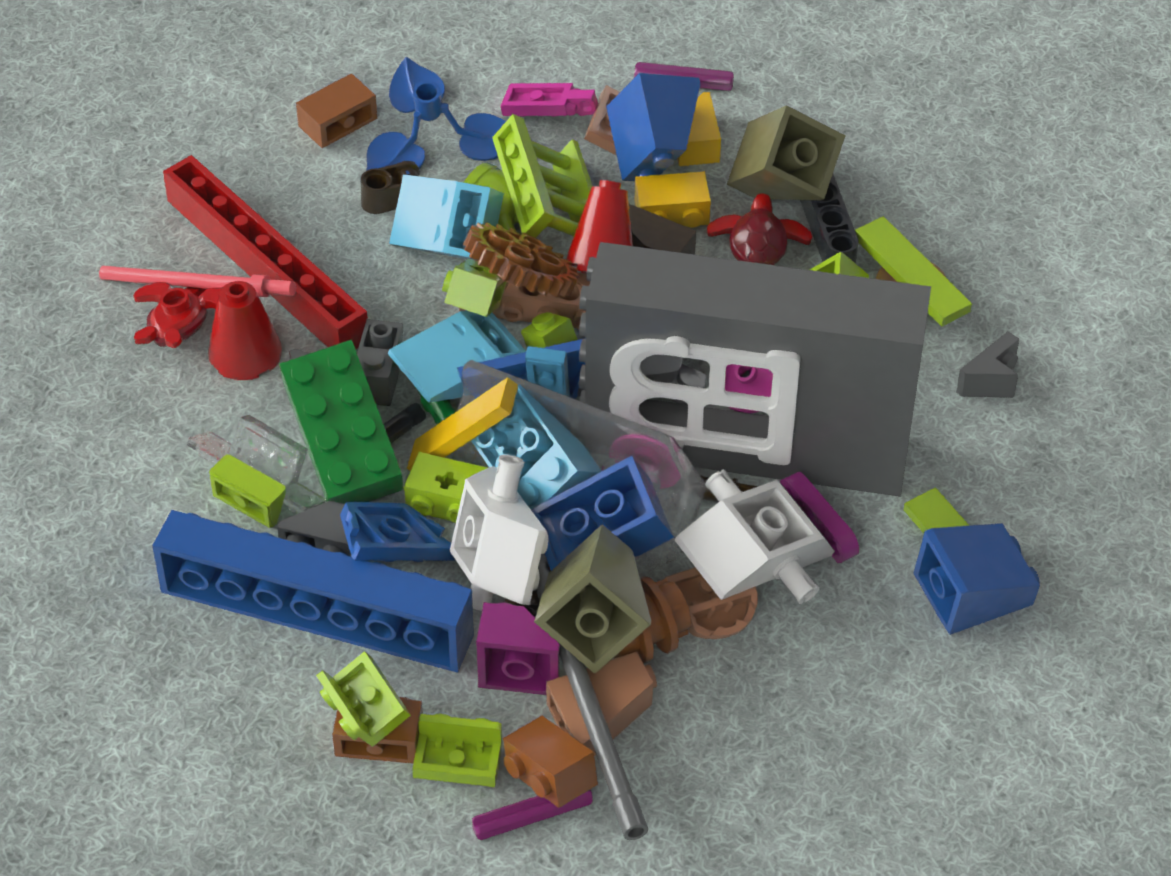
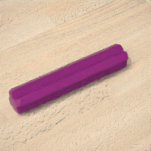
M637 62L634 70V78L639 73L697 77L700 79L701 89L731 91L734 82L733 72L725 70Z
M591 789L560 808L544 797L535 796L476 815L472 818L473 831L478 840H484L590 805L593 802Z

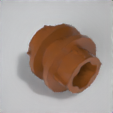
M646 576L640 578L651 617V625L614 658L637 651L643 664L653 658L654 644L662 652L669 654L678 648L679 638L689 634L688 630L691 628L692 620L687 602L678 586L674 582L667 581L666 578L658 582H654L650 577Z

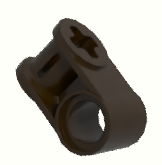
M402 161L394 165L365 171L360 178L361 207L363 210L370 214H382L396 210L403 174L407 175L406 171H409L410 174L408 175L419 176L420 170L418 165L413 161Z

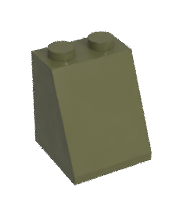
M787 105L748 122L727 185L753 198L757 194L764 193L768 194L770 199L823 200L846 135Z
M603 524L549 572L534 620L539 627L593 673L598 672L651 625V617L633 551Z

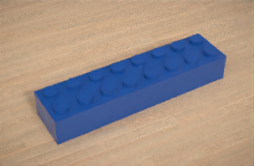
M175 510L170 511L152 545L161 593L457 673L474 637L472 589L463 587L455 582L447 583L425 577L417 572L394 569L379 562L355 561L352 557L342 552L334 553L322 550L304 542L296 543L277 538L269 533H258L239 528L232 523H220L202 518L194 513L186 514Z

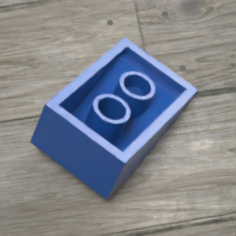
M633 456L620 461L531 509L548 533V547L545 556L551 571L602 524L632 549L634 557L640 556L674 538L651 479Z

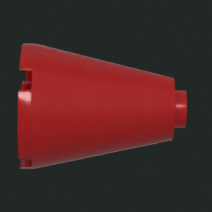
M600 180L599 186L591 187L565 259L571 261V266L577 267L581 273H587L589 258H596L600 242L633 246L628 191L621 189L620 182Z
M244 281L230 282L219 291L208 347L209 361L223 377L234 380H253L259 378V374L267 370L270 372L278 364L281 358V341L255 288Z

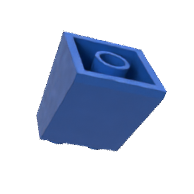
M639 73L606 106L622 181L635 182L636 176L661 175L686 151L700 88L699 78Z
M1003 523L931 528L924 532L913 574L949 635L1034 604L1040 587L1038 574L1033 567L1027 565L1021 555L1019 542L1014 536L1009 535Z

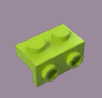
M365 651L333 677L324 670L316 675L324 687L320 691L322 698L333 710H339L343 716L339 723L353 740L359 737L373 747L411 716L372 656Z
M441 713L434 715L420 714L418 722L419 738L412 768L413 778L489 787L496 786L503 746L502 724L500 722H493L485 718L466 719L450 717Z

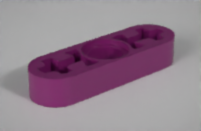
M796 472L780 480V484L835 551L832 557L837 563H842L859 554V544L851 528L804 474Z

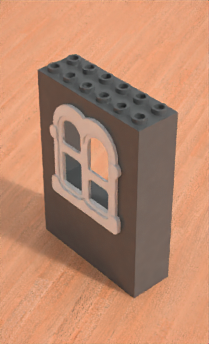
M600 242L596 258H589L586 278L587 281H590L589 286H582L579 308L586 310V313H582L579 335L586 337V339H582L579 353V362L585 363L581 367L579 387L585 388L581 392L579 412L585 413V415L581 416L579 437L585 438V448L588 452L610 455L611 445L618 436L630 432H639L655 436L668 443L680 455L683 465L688 467L716 471L724 469L730 473L779 480L796 472H801L814 485L901 497L931 286ZM652 355H670L704 360L710 365L709 387L701 388L652 381L642 373L640 368L641 361ZM730 364L770 370L773 373L771 396L765 397L726 391V367ZM650 398L677 399L685 401L687 404L651 400ZM712 404L726 407L762 411L767 413L769 416L708 408L704 406Z

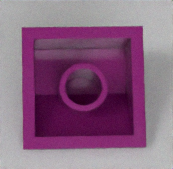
M483 603L476 640L478 688L546 695V682L559 678V643L534 622L535 617L524 606H515L509 603Z

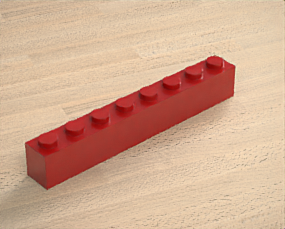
M190 155L163 171L167 201L250 277L254 274L268 275L272 280L295 282L296 292L293 296L270 295L327 347H331L352 340L355 350L359 348L366 320L368 319L367 311L194 156Z

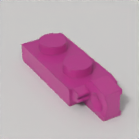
M510 83L500 108L503 116L514 114L520 117L572 116L576 113L580 116L595 113L598 101L595 90L574 88L573 83Z

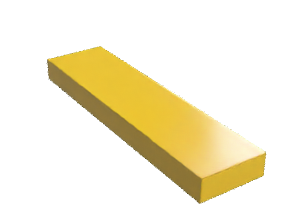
M507 377L415 439L407 469L411 471L418 452L445 458L509 416L513 409L518 384Z

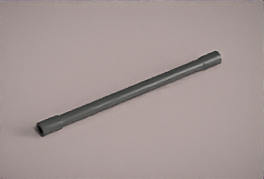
M545 553L541 554L538 566L540 579L536 593L539 601H541L550 572ZM559 644V655L613 799V808L623 836L627 840L639 839L648 832V826L638 799L630 787L586 666Z

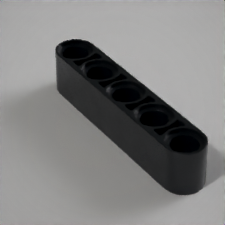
M832 174L823 200H800L822 262L842 252L856 264L858 238L834 174Z

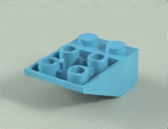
M403 174L389 244L463 259H473L469 257L470 253L464 250L466 247L463 245L471 226H476L478 222L483 225L488 222L496 227L504 193L485 186Z
M466 310L450 316L389 349L388 355L419 390L420 394L430 403L475 395L467 384L464 385L461 381L457 367L527 351L493 313L485 317Z
M518 384L511 414L471 440L489 467H498L500 455H513L525 462L517 492L530 509L602 472L585 446L520 384Z

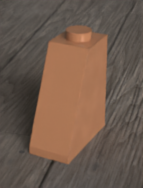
M637 651L610 660L596 673L586 668L612 739L618 736L652 705L653 688L657 687L656 677L649 664L644 666ZM567 675L547 681V706L557 726L592 750L595 756V750Z

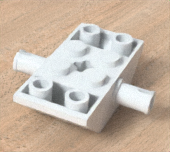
M500 455L498 467L491 466L466 478L450 547L451 554L471 582L470 589H472L473 609L482 611L484 602L492 603L493 594L522 605H530L532 592L539 585L540 574L538 566L541 554H544L548 547V533L517 492L525 462L513 455Z
M724 469L721 472L717 471L709 477L705 486L719 502L678 534L675 542L718 597L723 600L770 580L781 579L799 604L812 599L818 593L819 586L813 582L803 567L831 557L835 551L780 482L775 480L741 492Z

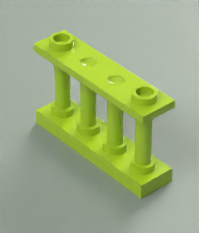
M512 114L492 139L522 233L536 238L546 227H551L574 236L591 187L593 186L578 141L572 139L561 152L555 151L531 141L524 118ZM537 158L552 164L554 170L539 165ZM545 182L562 189V195L547 189ZM553 207L567 212L570 219L555 214Z

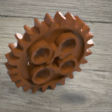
M479 222L476 226L472 225L463 243L466 246L464 250L470 253L469 257L479 260V266L488 267L490 269L489 273L497 274L503 281L514 284L518 288L522 285L532 293L537 290L544 296H547L549 293L556 298L559 295L566 297L567 294L571 295L580 276L577 273L578 269L571 266L572 262L563 259V254L553 252V247L546 246L539 239L526 233L518 234L513 228L506 230L499 224L496 227L488 222L485 225Z

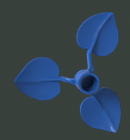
M405 57L392 78L389 98L392 106L403 113L415 111L413 114L414 122L411 136L407 139L405 135L399 132H386L378 135L368 147L366 171L394 165L402 161H413L420 169L425 160V151L420 146L414 144L417 140L420 121L422 119L425 121L436 120L441 113H444L456 133L463 135L460 138L459 146L464 155L478 161L496 159L498 155L492 137L506 121L491 114L477 113L468 116L465 120L464 128H462L450 112L448 104L442 103L445 94V86L442 79L433 71Z

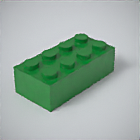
M352 340L279 363L285 390L326 502L334 501L343 504L346 502H370L404 490L402 472Z

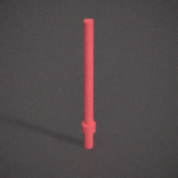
M104 265L99 270V276L102 280L146 284L166 282L170 286L221 289L230 282L244 281L255 288L259 297H268L270 294L293 296L296 292L294 281L272 280L268 275L254 274L248 278Z

